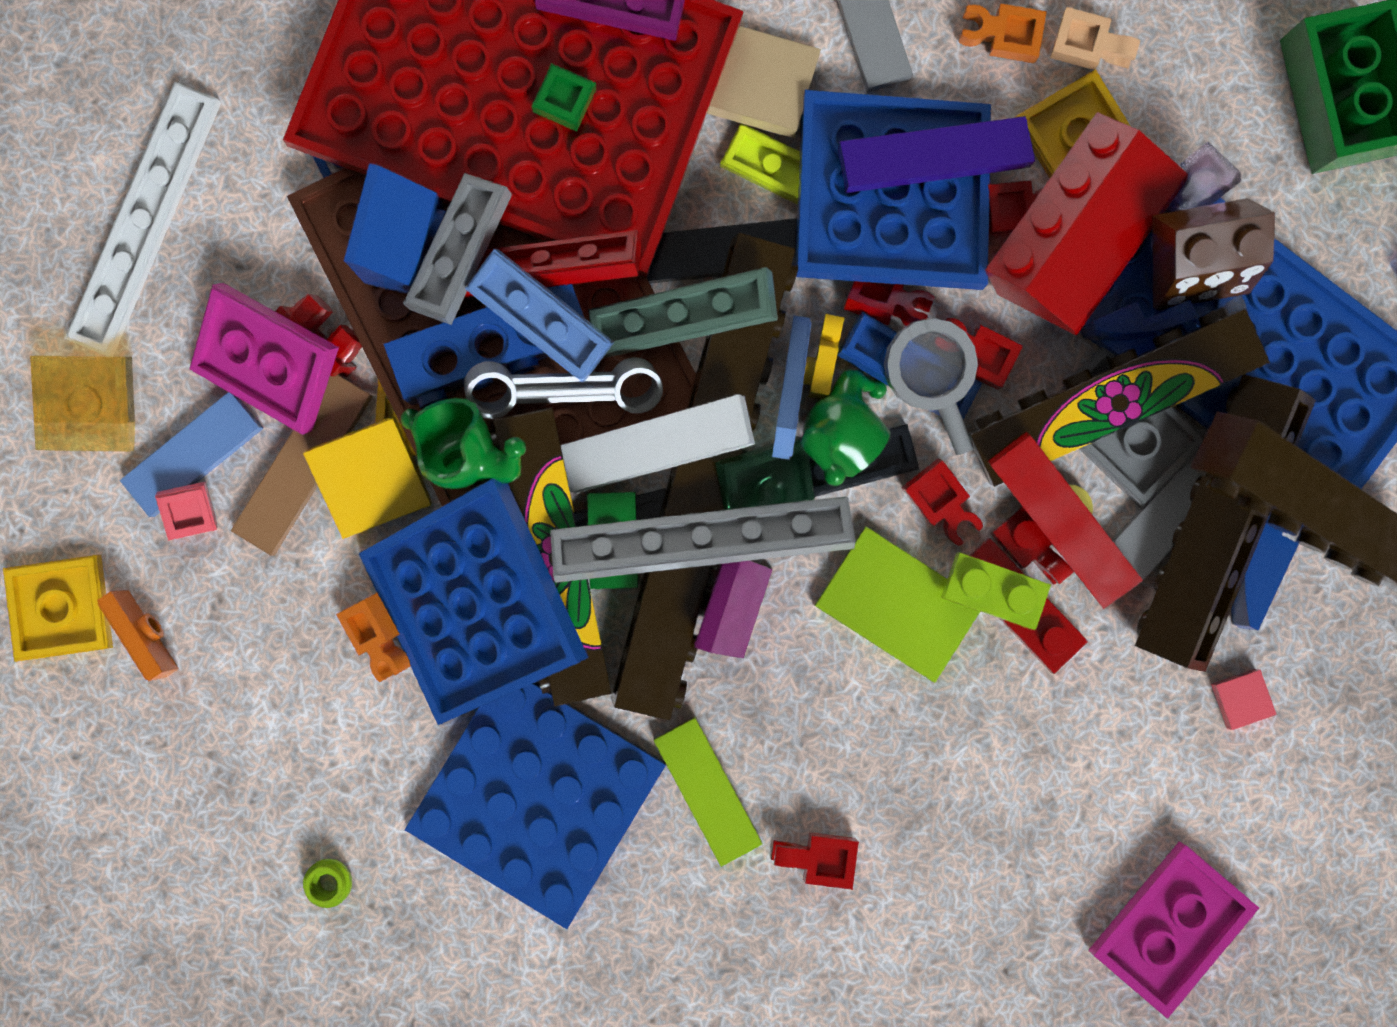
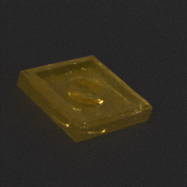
M30 356L35 450L134 451L135 410L132 356Z

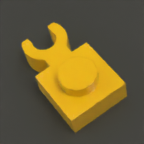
M825 314L816 358L807 356L803 384L810 385L809 398L821 400L830 394L844 317Z

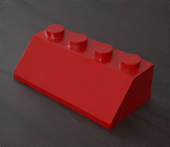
M1097 112L985 269L997 295L1077 336L1152 230V215L1165 212L1187 181V172L1139 129Z

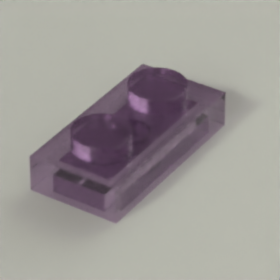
M1208 141L1178 164L1187 172L1188 179L1164 213L1213 204L1241 182V172Z

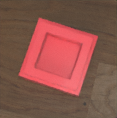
M206 481L156 493L155 498L168 541L217 530L216 517Z
M1252 669L1211 684L1224 723L1229 730L1277 715L1260 669Z

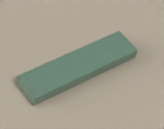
M766 267L588 309L590 323L614 341V344L603 358L778 320L773 274Z

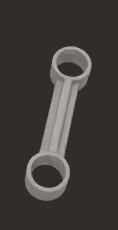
M637 357L621 361L612 372H592L584 382L579 381L571 373L511 375L505 366L490 361L482 362L472 367L464 380L466 399L475 403L482 417L487 419L504 416L513 408L514 404L616 400L619 406L628 412L644 413L658 404L663 392L662 382L653 365L647 360ZM635 373H645L651 376L652 384L643 395L630 398L620 392L621 384L628 376ZM485 378H499L507 384L506 394L495 402L479 401L472 394L474 386Z

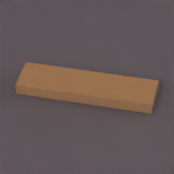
M339 375L335 377L330 376L312 432L303 435L295 430L291 432L232 527L231 532L267 554L275 556L318 487L303 452L306 449L351 433L373 396Z

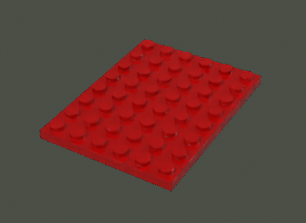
M338 0L283 141L287 147L364 175L367 174L369 163L379 165L436 192L441 202L446 205H450L464 173L506 186L512 196L499 224L545 241L638 230L642 243L638 275L647 277L741 25L744 11L715 0H685L677 39L674 41L537 10L535 0ZM551 63L596 83V91L577 131L533 113L532 104Z

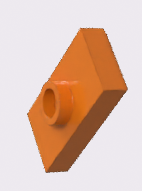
M129 590L110 591L97 600V605L145 680L153 681L166 678L179 669L160 640L164 636L161 625L151 614H144Z

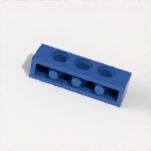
M572 284L546 287L584 317ZM488 307L455 318L452 325L441 323L383 344L403 399L411 406L419 404L420 409H424L438 401L447 400L446 393L464 387L467 373L479 363L496 362L505 366L511 371L512 375H517L538 368V360L549 357ZM497 336L504 340L503 350L498 356L494 358L480 356L479 346L485 338ZM445 352L456 354L457 366L451 373L446 375L435 373L434 362L440 354ZM492 377L479 381L474 386L472 392L493 384Z

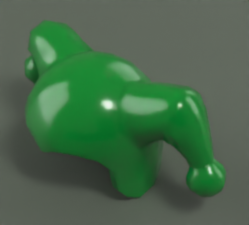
M845 370L838 378L830 395L821 399L810 409L803 425V436L801 437L800 444L804 452L824 470V478L832 486L842 484L845 477H853L870 465L883 451L891 433L880 417L862 398V392H868L871 398L881 399L886 394L887 385L877 379H870L859 370Z
M452 398L431 404L420 412L415 409H407L402 412L401 423L406 429L411 430L417 449L418 467L421 474L437 486L458 489L470 486L477 481L495 479L501 483H509L520 477L522 468L521 456L526 452V443L519 437H511L504 443L505 453L498 450L493 445L488 427L475 403L467 399Z

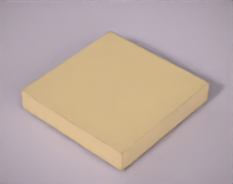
M740 26L710 104L708 114L795 139L803 112L804 91L810 89L821 49Z

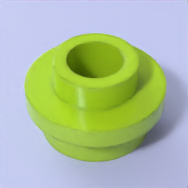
M330 858L319 860L307 870L304 876V893L308 900L318 907H335L342 903L351 892V873L341 861ZM328 874L335 878V890L327 891L321 886L322 875Z

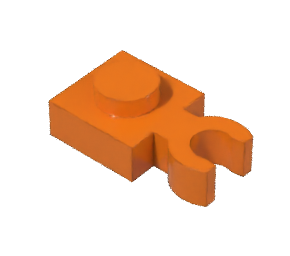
M1001 3L996 11V16H993L980 5H968L962 19L975 21L979 26V30L970 31L963 29L958 42L968 47L977 46L983 41L990 42L989 56L1035 64L1040 55L1047 11Z
M378 593L336 614L358 656L365 652L368 653L371 671L379 682L393 674L397 675L411 666L406 653L400 647L395 646L392 640L400 635Z

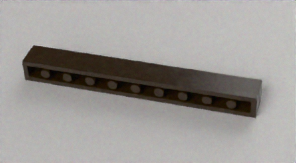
M738 233L731 239L722 277L764 267L771 270L778 320L707 335L687 409L739 394L745 396L752 432L755 430L761 410V404L755 403L759 384H767L773 366V357L767 356L772 337L779 338L785 321L786 311L780 309L784 290L788 292L792 290L798 272V264L792 262L795 252L794 248L743 233ZM741 448L672 467L658 518L735 509L736 497L730 496L734 478H741L744 474L748 460V450ZM720 564L643 573L611 695L614 708L669 721L673 708H681L687 688V681L681 680L685 663H692L698 649L695 648L698 635L693 634L698 616L704 617L711 596V589L706 588L710 569L717 571Z

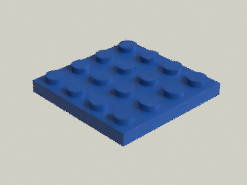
M805 90L801 116L796 239L798 272L796 277L983 290L988 285V275L985 269L988 267L990 191L988 184H990V173L846 193L837 148L840 141L991 121V104Z
M491 479L359 553L376 592L400 633L397 638L403 651L409 658L413 673L437 725L589 658L508 483H501Z
M532 683L478 708L406 826L405 831L558 925L568 929L664 770L666 763L569 703L554 707L552 693L542 694L541 686Z

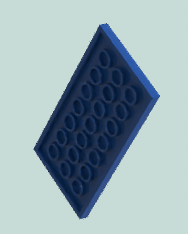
M1187 172V181L1164 213L1226 201ZM1151 230L1082 327L1080 333L1100 348H1106L1114 355L1134 348L1137 355L1154 348L1152 339L1167 331L1180 327L1182 333L1185 334L1200 327L1201 325L1197 318L1223 306L1227 307L1229 313L1246 309L1270 363L1250 371L1246 375L1299 388L1314 398L1316 402L1297 447L1362 489L1397 443V331L1275 238L1274 261L1250 294L1155 310L1153 308V232ZM1242 376L1176 406L1209 430L1217 411L1227 413L1226 403L1228 396L1234 387L1239 386Z

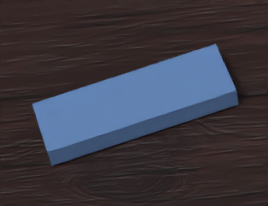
M493 249L465 288L581 382L586 381L614 344V341L499 249Z
M793 316L772 457L789 459L793 454L812 324L810 318Z
M228 392L119 481L148 517H155L160 513L155 498L158 491L196 484L264 428L243 402Z

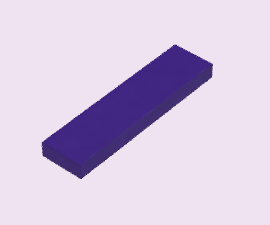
M1026 116L840 141L837 148L846 193L1030 168L1035 162Z

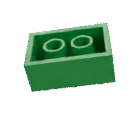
M1385 0L1302 19L1279 41L1311 174L1397 156V0Z

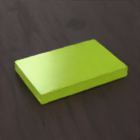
M868 527L863 528L855 541V549L849 550L814 605L933 683L937 681L980 611L941 598L947 578Z

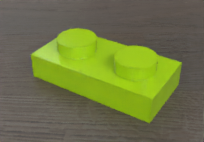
M956 553L941 598L1025 628L1036 630L1051 584L963 553Z

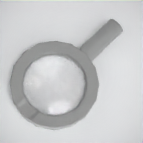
M934 318L912 322L898 331L887 347L884 360L887 383L896 397L909 406L932 411L939 410L956 455L973 450V444L956 402L965 397L975 381L978 367L975 346L966 332L952 322Z

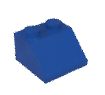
M369 163L344 262L364 284L408 294L446 213L443 210L444 206L438 194L379 165Z

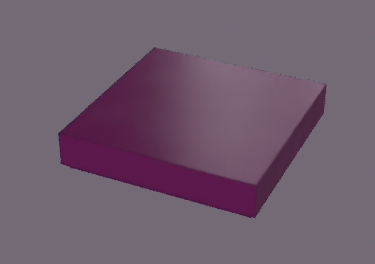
M752 561L721 564L695 642V648L713 654L744 659L773 569Z

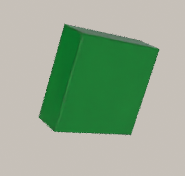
M551 63L532 104L533 113L577 131L596 91V83Z

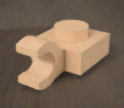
M1066 7L1062 14L1050 58L1092 70L1096 69L1100 58H1102L1106 63L1128 69L1131 60L1136 58L1141 40L1131 36L1109 33L1111 18Z

